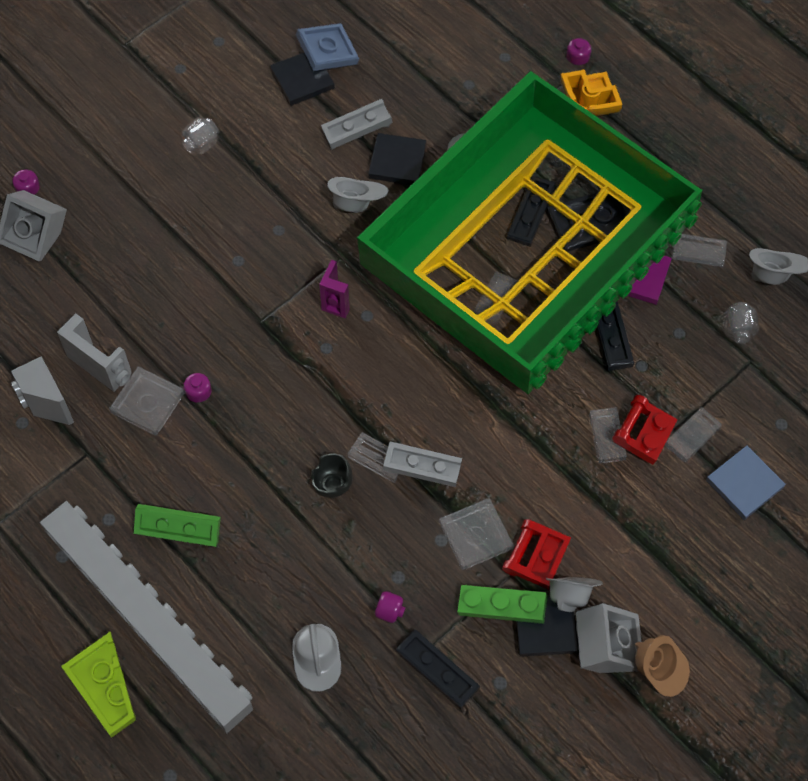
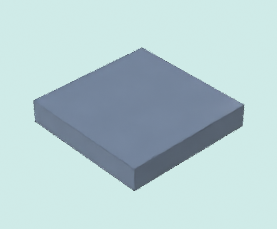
M341 23L297 30L296 36L313 71L358 64L359 57Z
M748 445L706 479L743 520L747 519L786 485Z

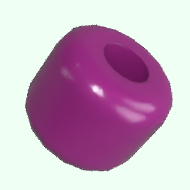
M576 38L569 42L566 53L568 61L575 65L587 63L591 55L590 43L582 38Z
M20 170L13 177V186L16 192L25 190L35 195L39 191L40 183L32 170Z
M193 373L185 379L184 391L187 398L197 403L203 402L210 397L212 389L207 376L201 373Z
M384 591L375 610L376 618L389 623L396 622L398 617L402 618L406 608L402 606L403 598L394 593Z

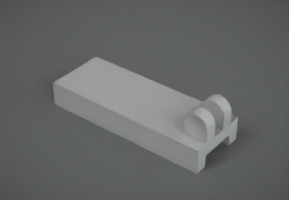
M380 99L321 125L331 149H334L377 129L387 127L393 122L383 100Z
M390 442L383 470L456 487L462 458Z

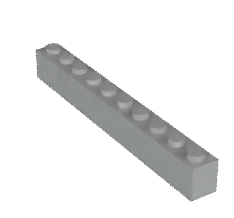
M65 501L40 522L46 534L227 734L253 711L250 702L253 699L251 694L242 685L238 688L231 681L233 678L231 672L223 664L218 667L212 660L215 656L204 643L199 646L193 640L196 635L186 623L181 626L174 619L177 617L175 611L167 603L162 606L156 599L159 595L149 583L144 586L138 578L141 575L131 563L126 566L120 560L123 557L120 551L113 544L108 546L102 540L105 536L95 524L92 527L85 521L87 516L77 505L73 508Z

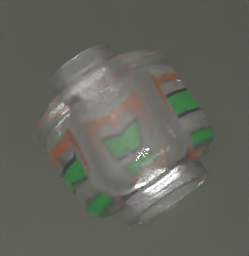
M198 117L182 129V145L190 153L194 151L200 155L204 154L218 142L219 130L209 118Z
M734 303L724 312V333L729 339L734 340L736 343H747L758 334V314L755 308L751 307L748 303Z

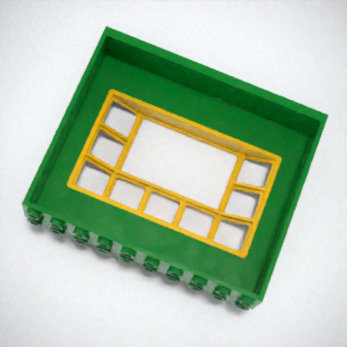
M530 71L357 237L360 265L522 391L529 394L534 388L539 389L547 379L546 375L551 370L556 371L562 365L564 356L569 351L573 353L579 347L582 341L581 338L586 333L590 335L596 329L599 319L603 315L607 317L613 311L617 300L620 297L624 299L630 293L632 285L636 280L641 281L647 275L649 267L653 263L657 264L666 253L665 250L670 245L672 247L675 246L680 240L682 232L686 228L691 229L698 219L697 211L702 205L700 198L703 190ZM549 152L571 167L553 194H549L530 180ZM578 173L600 187L599 193L581 216L559 201ZM522 187H525L538 195L542 200H545L550 206L555 207L557 211L571 219L575 224L503 297H500L456 264L451 258ZM607 195L613 196L631 210L609 235H606L589 222ZM581 229L593 235L601 242L582 263L563 249ZM557 256L575 270L554 290L536 275ZM445 266L465 282L447 292L426 275ZM531 283L547 295L548 298L529 317H526L509 303L527 284ZM474 288L493 302L494 305L480 314H475L458 301L456 297ZM504 311L518 321L521 326L509 338H506L488 324L486 320L498 312Z

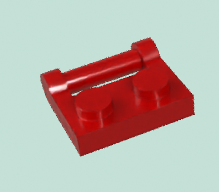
M635 395L631 401L632 407L621 428L615 431L612 439L617 445L653 465L657 461L678 419L650 404L644 396ZM642 413L647 418L634 440L629 434Z
M525 519L521 526L522 533L509 560L504 562L502 570L509 575L521 577L549 590L550 582L546 578L554 579L571 537L532 520ZM532 535H537L540 539L527 567L520 565Z

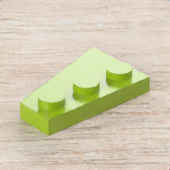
M111 632L61 666L111 738L136 720Z

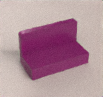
M331 260L319 284L321 309L346 319L350 311L348 284L338 281L337 261Z

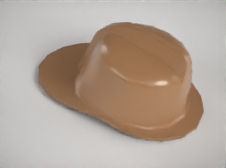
M661 635L656 638L647 639L644 642L635 643L637 648L635 665L638 671L663 696L672 697L678 695L688 682L690 669L685 655L669 636Z

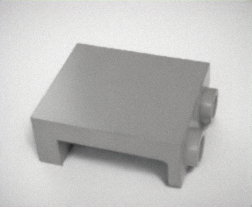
M75 313L57 332L67 357L113 392L119 386H124L128 382L132 371L124 349L118 347L111 356H106L95 348L85 321Z

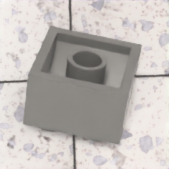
M25 190L7 194L0 221V244L37 261H42L61 233L67 209Z
M42 356L11 371L15 378V381L11 382L24 409L29 407L33 416L68 425L74 423L66 402Z
M604 603L576 612L579 659L582 669L597 673L638 671L635 665V655L637 652L635 643L642 642L639 614Z

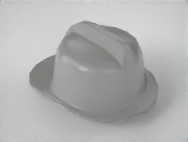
M335 177L330 179L327 187L333 193V206L353 213L365 210L370 201L379 200L388 194V188L385 185L372 181Z
M755 248L749 253L750 259L754 262L752 279L756 281L779 285L787 281L792 274L808 272V258L799 254L763 248Z
M546 578L550 582L551 600L557 603L559 610L572 612L577 607L586 606L593 587L603 584L602 581L591 578Z
M311 624L303 627L294 637L292 646L297 679L303 687L311 691L322 692L330 689L337 682L341 674L338 640L336 634L325 625Z

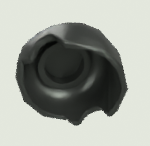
M336 453L321 456L319 458V465L311 471L312 487L320 496L332 499L346 493L353 481L349 462L343 455Z

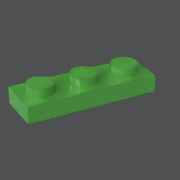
M138 504L135 508L134 534L216 547L219 540L221 517Z
M461 585L458 614L459 616L544 624L547 594L546 592Z

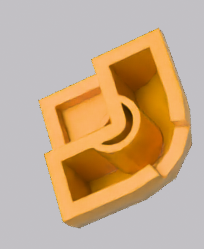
M585 70L561 74V83L565 95L595 116L620 112L623 104L616 85H611L607 72L586 75Z

